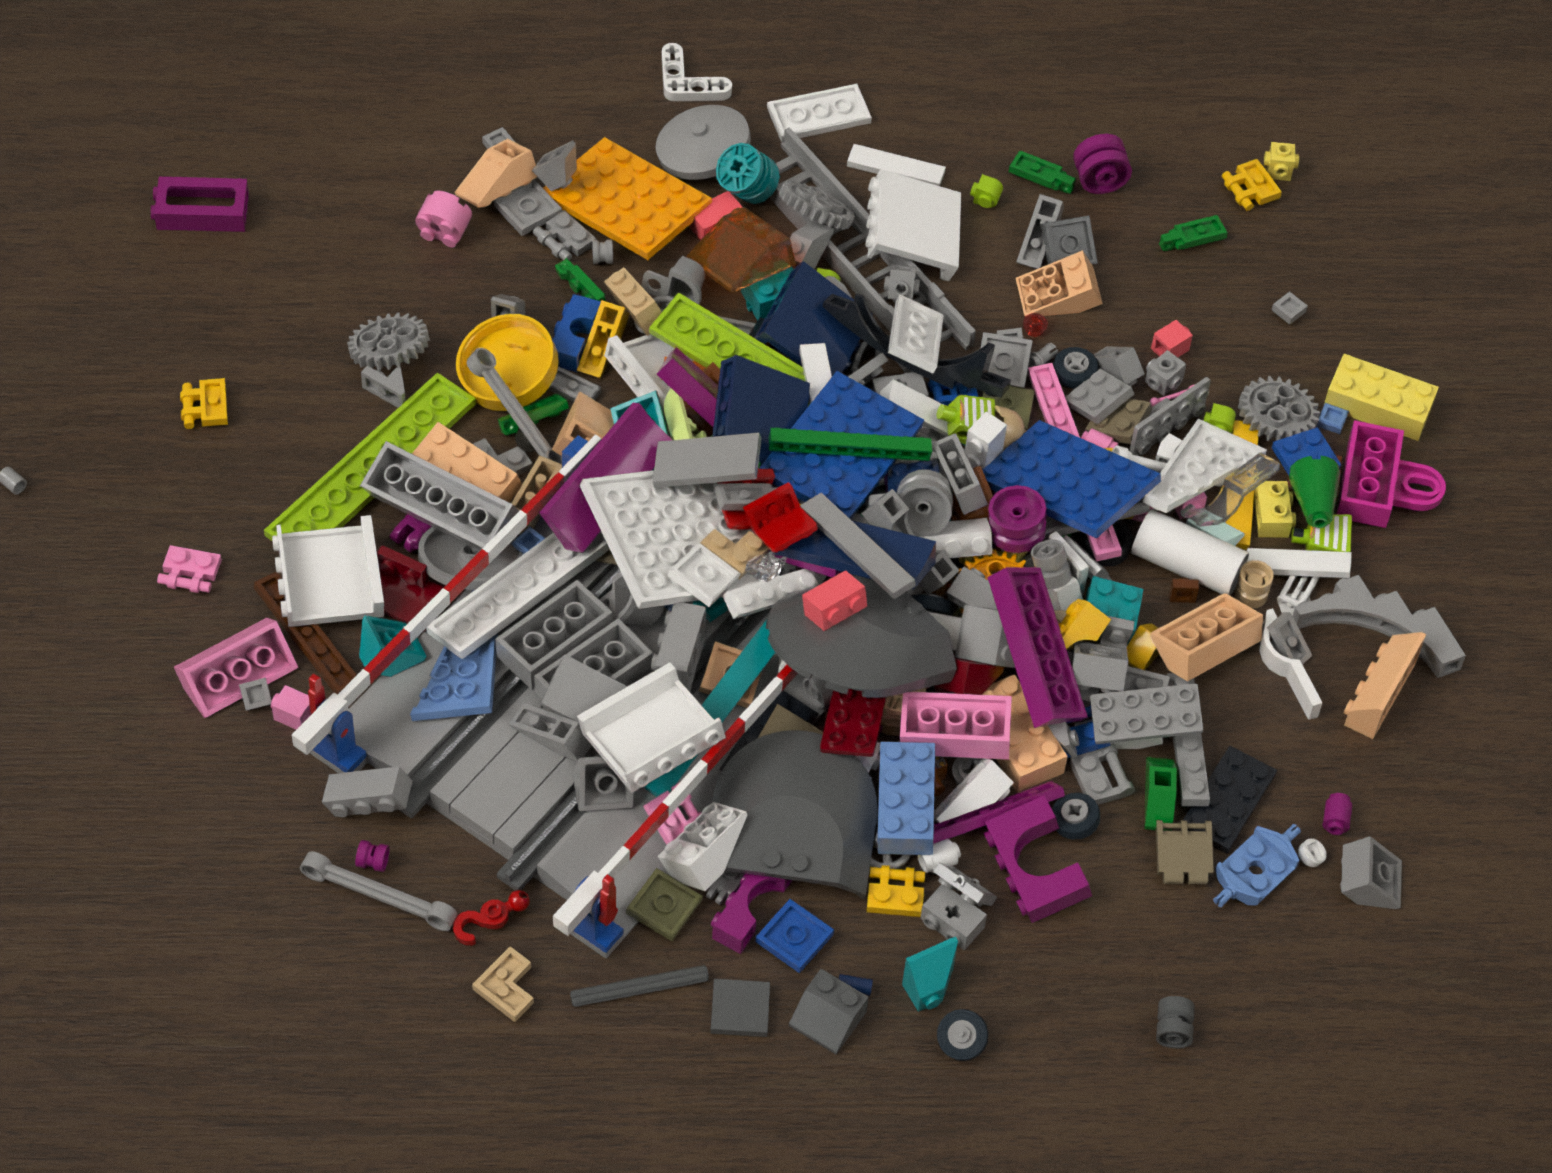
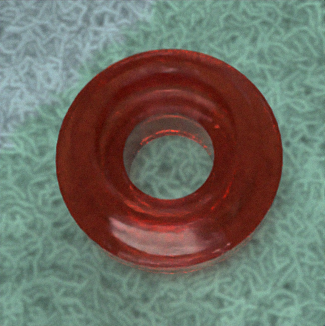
M1031 313L1023 320V327L1026 333L1033 337L1042 335L1048 326L1047 319L1038 313Z

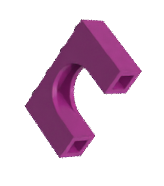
M1045 795L985 821L988 832H985L984 836L990 848L996 847L998 852L995 855L997 864L1001 871L1007 870L1009 877L1005 879L1011 893L1017 891L1020 897L1016 901L1022 916L1028 914L1031 923L1092 896L1090 886L1078 862L1046 876L1028 874L1018 866L1019 855L1029 842L1059 829L1056 817Z

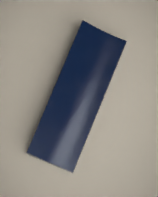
M853 521L915 579L916 586L936 564V541ZM819 528L809 537L793 543L783 551L773 553L769 549L771 554L842 572L846 570L850 574L872 579Z

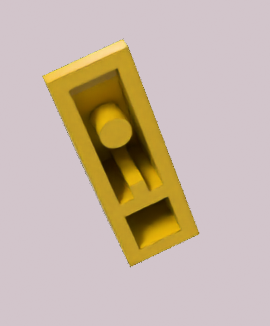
M601 300L577 368L578 372L602 378L609 364V361L604 356L608 338L617 335L621 340L630 315L625 307Z

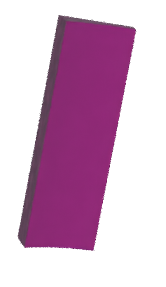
M676 347L668 355L656 375L714 427L718 385Z
M633 402L539 512L566 550L583 553L601 531L580 488L582 479L652 471L655 467L658 442L672 440L652 420L640 403Z
M1006 567L987 577L1034 728L1063 722L1081 721L1088 716L1041 568Z

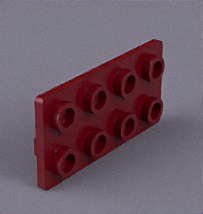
M383 545L377 551L384 599V614L408 624L444 587L429 581L428 574L426 573L427 565Z
M848 689L847 694L833 690L820 751L822 753L873 757L887 697H863L862 691Z

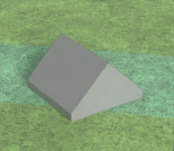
M601 756L578 759L573 772L579 811L633 807V792H630Z

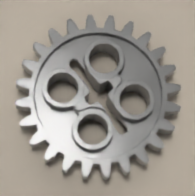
M789 180V182L785 181L780 189L779 197L782 198V201L787 202L786 205L793 207L795 211H800L803 216H807L819 224H826L837 229L840 227L845 230V228L849 229L855 218L854 213L851 212L852 209L847 208L846 204L841 203L839 199L832 198L831 194H826V192L817 187L808 186L805 183L802 185L797 181L794 183Z
M397 313L394 317L387 314L386 318L383 319L377 316L376 321L368 320V325L360 324V330H353L354 335L349 336L350 342H347L350 357L354 360L355 364L359 363L361 368L366 365L370 368L377 366V370L380 371L383 366L390 370L392 365H396L399 368L402 362L409 364L410 358L417 359V353H424V348L429 346L428 341H430L427 325L423 323L422 319L418 320L417 316L410 318L408 313L400 317V313Z
M1268 376L1267 381L1260 377L1257 383L1252 380L1249 386L1246 385L1241 393L1238 409H1240L1239 416L1245 417L1243 424H1251L1250 431L1257 429L1258 437L1263 434L1267 435V441L1272 437L1277 441L1316 428L1320 411L1317 410L1318 403H1313L1315 397L1306 396L1308 389L1300 390V384L1298 383L1293 386L1290 379L1286 383L1282 382L1281 377H1278L1277 381H1273L1271 376Z

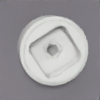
M1307 839L1298 848L1300 859L1309 867H1317L1326 859V850L1316 839Z

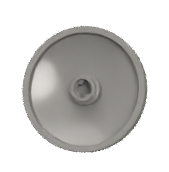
M722 105L699 106L680 113L663 127L656 141V153L661 166L671 175L688 180L706 179L716 176L718 159L727 148L738 143L750 144L751 133L746 119L738 111Z
M431 527L420 539L418 559L420 563L427 565L426 573L431 578L447 585L473 559L479 550ZM517 536L499 554L497 560L494 559L465 588L466 590H476L523 555L511 544L518 538Z

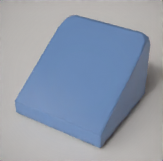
M529 526L511 544L521 553L525 554L543 541L545 537Z

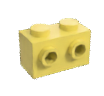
M1257 481L1254 490V507L1258 537L1289 538L1291 528L1295 527L1296 514L1291 512L1293 492L1289 491L1287 481Z

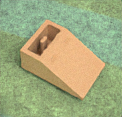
M506 139L488 148L457 188L455 195L480 208L490 205L493 200L499 197L509 195L512 190L520 186L530 184L533 179L537 178V175L532 171L536 166L532 151L510 139Z
M1083 251L1016 278L1026 318L1081 313L1103 304L1093 265Z
M579 392L552 450L562 456V451L578 435L587 441L595 434L603 438L614 425L611 410L584 393Z

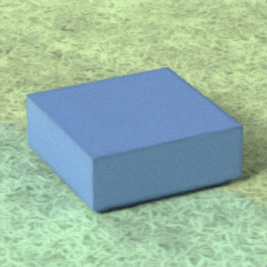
M1325 403L1319 416L1317 427L1340 434L1349 411Z

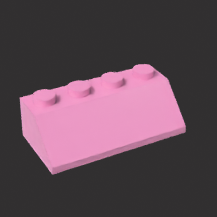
M269 618L257 622L174 666L185 692L204 718L240 700L242 694L239 684L265 677L267 684L299 668L277 621Z
M927 692L903 693L900 742L935 743V756L1009 760L1012 696Z

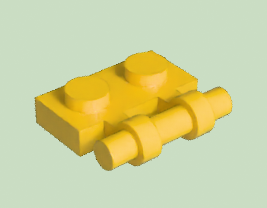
M1258 159L1238 165L1236 175L1234 176L1229 171L1222 174V178L1225 181L1224 185L1229 191L1234 193L1236 202L1239 206H1243L1246 211H1250L1254 207L1251 202L1253 199L1259 205L1281 197L1282 191ZM1244 184L1247 190L1243 191L1240 185Z
M225 378L199 380L200 388L195 389L192 388L191 383H184L182 385V391L180 392V401L183 403L181 419L184 421L186 429L194 428V421L196 419H201L202 427L228 425ZM200 400L201 406L193 407V403Z
M881 865V868L870 867L869 878H880V884L869 883L867 912L921 917L924 888L913 887V882H924V871H914V868L906 867V870L891 869L888 865ZM889 879L905 881V885H888Z

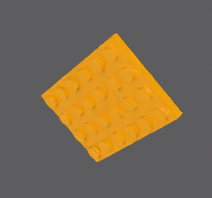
M605 137L577 159V169L571 177L573 179L567 187L564 189L560 187L553 191H550L547 186L543 187L563 211L565 210L571 216L646 260H649L694 221V217L712 203L711 197Z

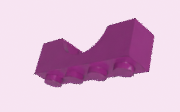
M744 874L740 881V888L737 892L732 891L725 903V909L722 913L717 912L711 922V927H713L712 939L741 954L755 935L756 919L748 908L752 900L766 892L776 891L784 893L792 880Z

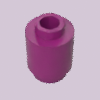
M1333 793L1325 802L1322 825L1330 834L1341 835L1350 829L1353 805L1350 802V797L1346 794Z

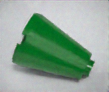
M1307 456L1297 460L1290 467V484L1307 523L1315 528H1323L1332 522L1339 486V465L1334 459L1327 456H1320L1321 459H1312V456Z

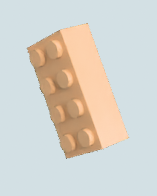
M439 422L436 423L412 453L509 503L522 486L517 473Z
M1015 674L993 683L982 695L1012 696L1009 760L996 759L1003 772L1014 782L1012 786L1016 792H1022L1063 774L1068 756L1048 726L1034 728L1021 684Z

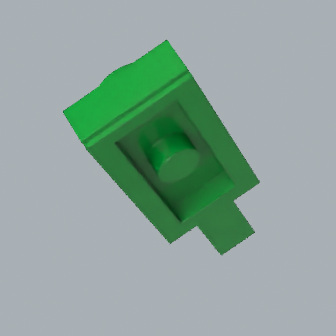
M1021 150L1009 166V173L1047 188L1059 189L1069 194L1075 188L1076 178L1067 175L1061 166Z
M1214 215L1174 225V229L1169 230V233L1161 235L1159 245L1162 251L1173 250L1174 248L1181 250L1226 239L1228 232L1219 216Z
M567 258L555 265L559 277L562 280H568L571 289L576 294L580 293L583 297L606 301L605 294L577 265L574 266Z
M554 394L524 406L523 409L533 423L537 424L542 418L556 417L562 414V411L568 409L569 405L565 398L559 394ZM510 414L498 419L501 433L504 435L517 433L519 426Z

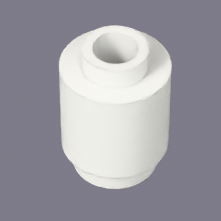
M945 839L933 844V855H918V860L925 873H934L939 863L951 866L957 865L961 853L956 842L952 843L949 839Z

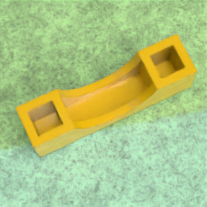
M1077 599L1072 602L1066 610L1067 615L1061 623H1058L1066 650L1073 643L1080 640L1097 641L1111 619L1088 601Z

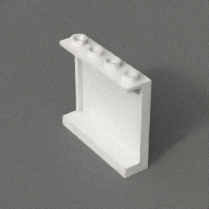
M880 169L876 177L871 178L868 190L871 191V197L867 209L870 210V215L866 224L869 234L865 246L868 247V258L871 259L876 250L938 267L940 268V279L950 281L959 267L961 192Z
M652 334L625 343L617 335L608 338L604 356L637 397L656 390L663 414H665L664 401L671 388L656 374L664 363V357H668L675 348Z
M371 515L361 516V526L282 534L281 526L276 525L277 535L272 536L273 550L279 551V557H275L276 573H282V579H278L279 595L285 596V601H281L282 617H287L289 627L363 619L364 615L377 618L384 617V599Z
M670 662L577 716L582 734L631 793L726 738L721 719L717 718L714 720L679 681L676 668Z

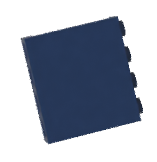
M803 261L790 272L754 338L763 344L769 342L801 367L800 345L825 343L831 376L836 371L840 373L845 372L852 362L850 359L851 355L861 345L860 337L841 324L822 306L823 302L831 294L854 301V299Z
M738 355L721 361L712 437L760 433L759 462L761 467L773 452L769 451L768 437L770 429L792 428L808 408L810 383Z

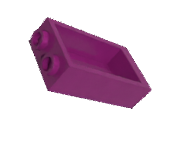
M159 177L158 186L153 187V200L156 203L151 205V220H155L157 230L245 232L249 200L247 179ZM167 196L235 198V203L232 206L168 205L166 201Z

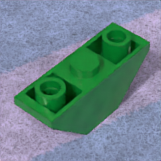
M1146 757L1145 829L1156 830V820H1162L1163 823H1173L1177 785V768L1173 759ZM1163 828V831H1172V828Z

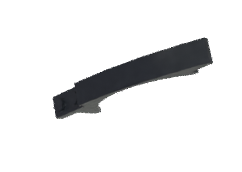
M857 293L854 301L831 294L823 302L822 307L854 334L877 351L917 374L951 389L960 382L967 388L979 389L991 397L1002 398L1010 387V379L988 371L995 345L988 342L981 349L963 357L938 359L937 368L934 373H931L888 353L890 337L873 318L863 295Z

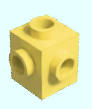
M1271 142L1270 150L1265 151L1264 166H1267L1268 174L1274 180L1291 181L1293 169H1297L1299 164V154H1295V144Z

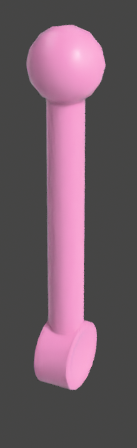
M1188 389L1161 398L1154 397L1150 400L1151 406H1155L1166 397L1169 400L1174 399Z

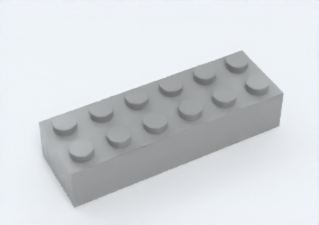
M387 441L360 484L368 494L479 551L519 512L513 504Z

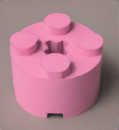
M434 191L432 195L429 193L415 219L417 227L421 230L420 236L427 241L437 239L448 247H455L472 217V211L469 206L465 204L463 207L458 203L460 198L448 192Z

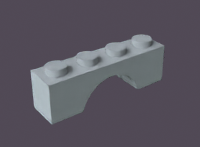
M893 489L878 498L861 513L870 525L915 536L908 523L909 508ZM936 550V564L921 580L919 585L929 595L947 583L959 569L943 550Z

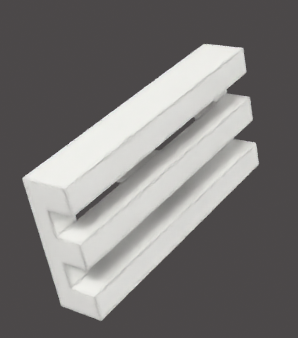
M1290 576L1278 597L1277 603L1282 604L1284 602L1287 603V607L1292 608V606L1296 607L1301 602L1307 601L1320 577L1312 578L1301 600L1298 601L1296 599L1309 576H1302L1292 596L1289 597L1286 595L1297 577Z

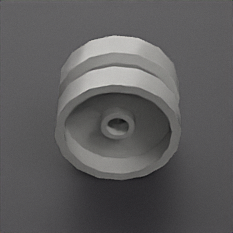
M917 470L907 474L900 481L896 494L909 508L908 523L912 532L916 536H932L941 532L948 525L952 516L953 489L949 481L940 473L932 470Z

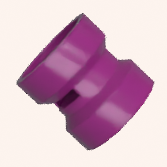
M361 840L356 853L355 866L360 868L373 867L375 871L384 872L388 863L390 846L385 844L376 846L372 845L370 841Z

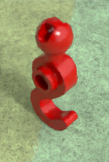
M516 890L509 895L508 901L504 903L500 900L487 901L483 904L480 913L476 911L460 913L453 922V931L456 939L464 945H475V936L462 930L464 925L475 923L488 929L502 928L509 919V912L513 910L521 912L528 908L530 903L529 895L522 890Z

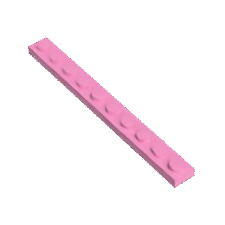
M1048 363L1029 367L1028 376L1035 390L1045 422L1080 438L1053 364ZM1113 525L1098 538L1086 534L1096 562L1122 555V549Z

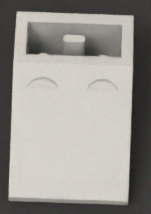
M716 802L706 806L702 813L693 822L689 823L675 840L669 842L658 855L668 874L685 885L706 891L724 873L748 815L747 812Z

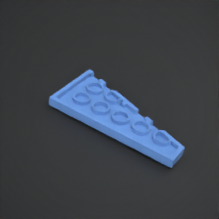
M498 633L463 659L444 646L430 673L431 679L427 687L423 688L419 695L420 701L417 707H413L410 713L412 721L492 713L497 654L495 639L498 637Z

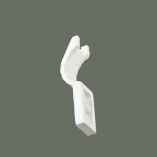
M1273 608L1266 611L1262 626V640L1259 650L1262 661L1269 670L1287 678L1308 720L1317 718L1322 701L1301 661L1282 656L1273 648L1269 640L1271 634L1267 627L1278 618Z

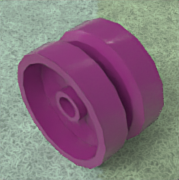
M1098 134L1089 137L1074 150L1073 159L1078 170L1080 182L1083 189L1089 193H1110L1124 186L1131 178L1132 168L1124 143L1116 135Z
M1019 485L1005 487L995 493L990 500L988 508L992 541L997 547L1007 552L1022 553L1032 550L1036 544L1042 542L1045 538L1046 504L1044 498L1036 490Z

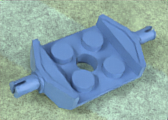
M1292 824L1283 834L1257 826L1254 834L1223 863L1219 862L1217 864L1216 876L1224 889L1213 899L1214 903L1218 904V907H1223L1230 898L1233 900L1236 898L1246 905H1258L1298 867L1300 860L1291 841L1301 833L1300 828L1297 827L1295 829L1296 825ZM1258 866L1262 869L1263 873L1253 874L1250 872L1249 867Z

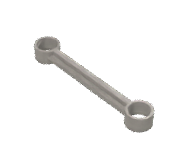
M477 348L467 359V366L470 371L479 377H484L540 456L562 464V456L552 450L551 446L495 370L496 359L494 355L485 348Z
M308 852L300 865V871L314 881L322 882L326 879L422 917L429 925L440 931H449L455 918L458 916L456 910L444 902L434 901L429 903L333 865L327 857L317 852Z

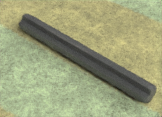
M700 965L572 990L570 998L572 1005L577 1007L708 981L709 974L707 967Z

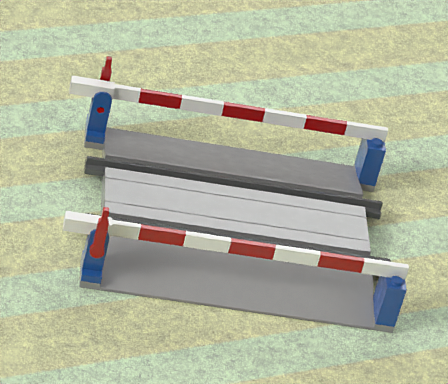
M595 434L589 441L578 435L562 451V469L338 695L333 693L326 699L321 678L316 674H312L309 677L310 689L308 696L311 716L292 734L294 747L306 755L312 754L337 773L360 771L367 763L376 769L400 766L413 781L406 809H401V812L412 819L427 803L508 859L506 864L498 871L497 878L515 891L522 890L531 878L534 877L567 901L553 915V926L567 936L571 934L595 952L607 958L639 922L626 914V909L656 868L668 874L658 858V855L666 847V843L658 832V828L677 807L686 820L689 818L680 805L689 794H691L692 798L690 800L698 812H702L706 806L712 804L715 787L722 772L719 769L739 738L783 690L819 713L812 725L827 711L830 704L819 709L808 699L803 688L805 677L798 675L788 665L778 673L779 656L775 653L761 672L750 706L745 708L736 704L722 723L726 738L699 753L678 781L679 784L673 791L671 790L670 794L650 816L643 806L656 797L643 787L633 792L632 808L578 810L573 778L577 761L559 755L509 725L523 703L552 713L554 712L540 704L541 699L535 694V688L531 690L497 657V654L492 713L412 721L410 713L413 707H417L420 701L419 695L422 689L427 687L431 679L430 673L444 648V645L430 636L427 630L418 638L427 656L426 659L391 677L382 675L348 709L366 688L539 514L601 441L602 438ZM541 516L534 530L547 538L553 531ZM598 561L592 562L498 632V636L576 580L582 583L600 600L612 590V578L621 572L618 565ZM465 590L448 609L468 596L472 590ZM608 601L605 606L609 608L610 602ZM693 601L683 603L693 604ZM665 607L659 619L649 627L624 623L653 652V655L654 653H659L660 632H665L666 630L664 621L667 609ZM772 608L733 619L728 610L712 622L706 619V640L690 691L700 705L709 696L699 692V688L715 641L743 651L768 619ZM591 746L583 758L600 757V754Z

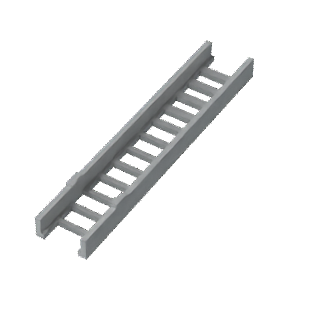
M790 127L785 129L784 142L781 143V148L789 157L776 163L779 168V174L797 165L803 172L787 179V182L789 180L794 183L797 181L803 185V183L812 181L817 188L823 190L826 194H831L832 198L839 199L841 203L846 204V207L852 209L851 212L855 216L851 225L860 235L837 247L829 240L822 257L855 294L858 293L865 297L868 308L891 333L894 308L886 303V300L889 299L888 291L878 294L871 284L885 278V276H889L892 264L917 266L910 259L876 250L871 259L866 254L851 263L842 253L866 241L869 234V229L866 227L869 214ZM785 181L780 184L778 183L776 190L769 198L797 229L811 222L810 218L803 216L800 211L793 210V207L786 205L787 202L782 201V198L779 197V192ZM831 226L832 228L835 229L832 235H834V234H836V233H838V232H840V231L843 230V229H841L840 227H839V229H837V228ZM878 257H881L887 263L888 267L867 278H864L857 270V268ZM917 267L916 279L920 280L919 293L915 294L917 298L913 301L922 305L927 303L933 310L944 315L943 326L947 330L941 333L940 342L953 336L965 350L973 347L975 329L944 297L945 294L934 282L932 283Z

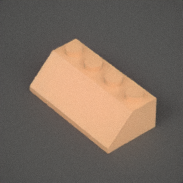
M1224 593L1151 632L1150 637L1168 670L1188 682L1262 640L1263 614Z
M1425 633L1392 635L1388 644L1382 643L1376 656L1379 658L1377 663L1372 661L1366 672L1368 679L1366 682L1360 681L1355 691V695H1357L1356 700L1350 699L1344 710V714L1347 715L1345 726L1374 739L1416 665L1426 637Z

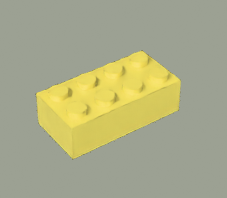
M1343 354L1328 389L1325 403L1348 410V417L1365 423L1404 430L1403 436L1419 441L1439 387Z

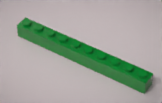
M771 428L768 437L769 451L930 461L932 454L931 438L782 428Z

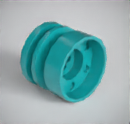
M746 143L734 144L727 148L719 157L716 166V178L719 184L746 203L757 204L767 200L776 190L780 179L779 168L775 161Z

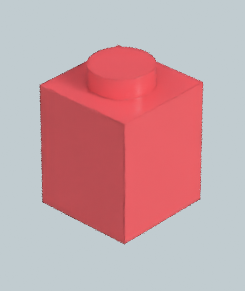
M1175 320L1154 333L1151 349L1159 357L1167 350L1176 357H1180L1190 350L1193 335L1187 327Z

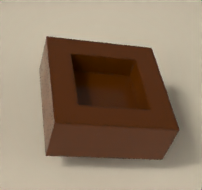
M1188 578L1172 579L1169 592L1170 602L1196 603L1199 580H1190Z

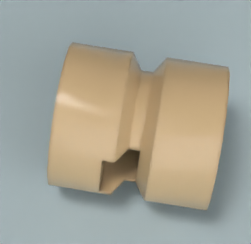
M1259 560L1246 562L1241 567L1238 576V582L1234 591L1235 598L1250 608L1263 606L1267 601L1274 577L1271 567Z

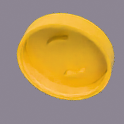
M521 314L499 315L480 323L465 337L456 357L457 375L465 391L476 398L478 405L495 411L507 410L484 377L473 374L467 366V359L477 348H485L494 355L496 359L495 370L522 407L534 402L547 391L556 376L559 361L556 346L547 329L537 320Z

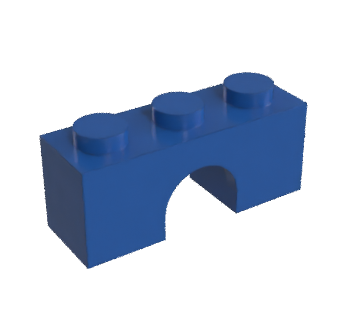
M573 294L570 302L565 303L562 312L563 318L561 321H557L554 328L553 342L558 352V367L577 372L585 348V338L575 335L579 333L590 334L601 301Z

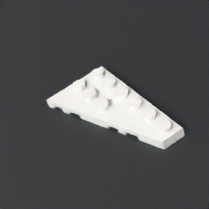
M1198 419L1161 471V482L1144 496L1142 503L1151 506L1155 510L1167 513L1263 459L1267 449Z

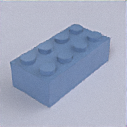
M880 742L878 854L933 855L935 743Z

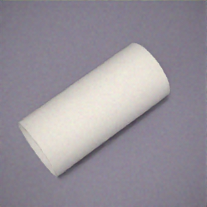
M1153 509L1148 512L1143 520L1131 551L1132 554L1190 580H1199L1200 585L1220 594L1226 593L1230 596L1236 588L1241 567L1249 558V552Z

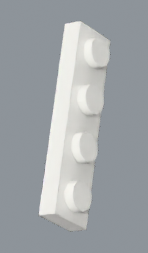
M802 569L729 590L722 596L733 619L770 609L785 595L819 584L812 571Z

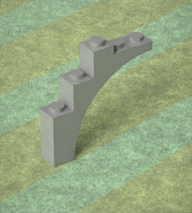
M1359 575L1340 579L1335 584L1333 594L1327 593L1319 599L1301 602L1295 607L1293 612V618L1298 628L1317 624L1338 623L1376 630L1390 637L1398 634L1423 632L1426 634L1419 657L1426 662L1437 678L1461 670L1466 656L1435 607L1427 610L1420 609L1412 615L1397 591L1389 594L1382 593L1374 599Z

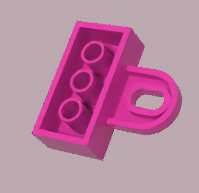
M1354 420L1348 440L1336 515H1352V521L1386 528L1392 506L1417 511L1431 510L1441 503L1445 494L1446 484L1442 475L1434 468L1424 464L1400 460L1404 430ZM1415 483L1429 486L1433 491L1425 492L1412 489L1408 484Z

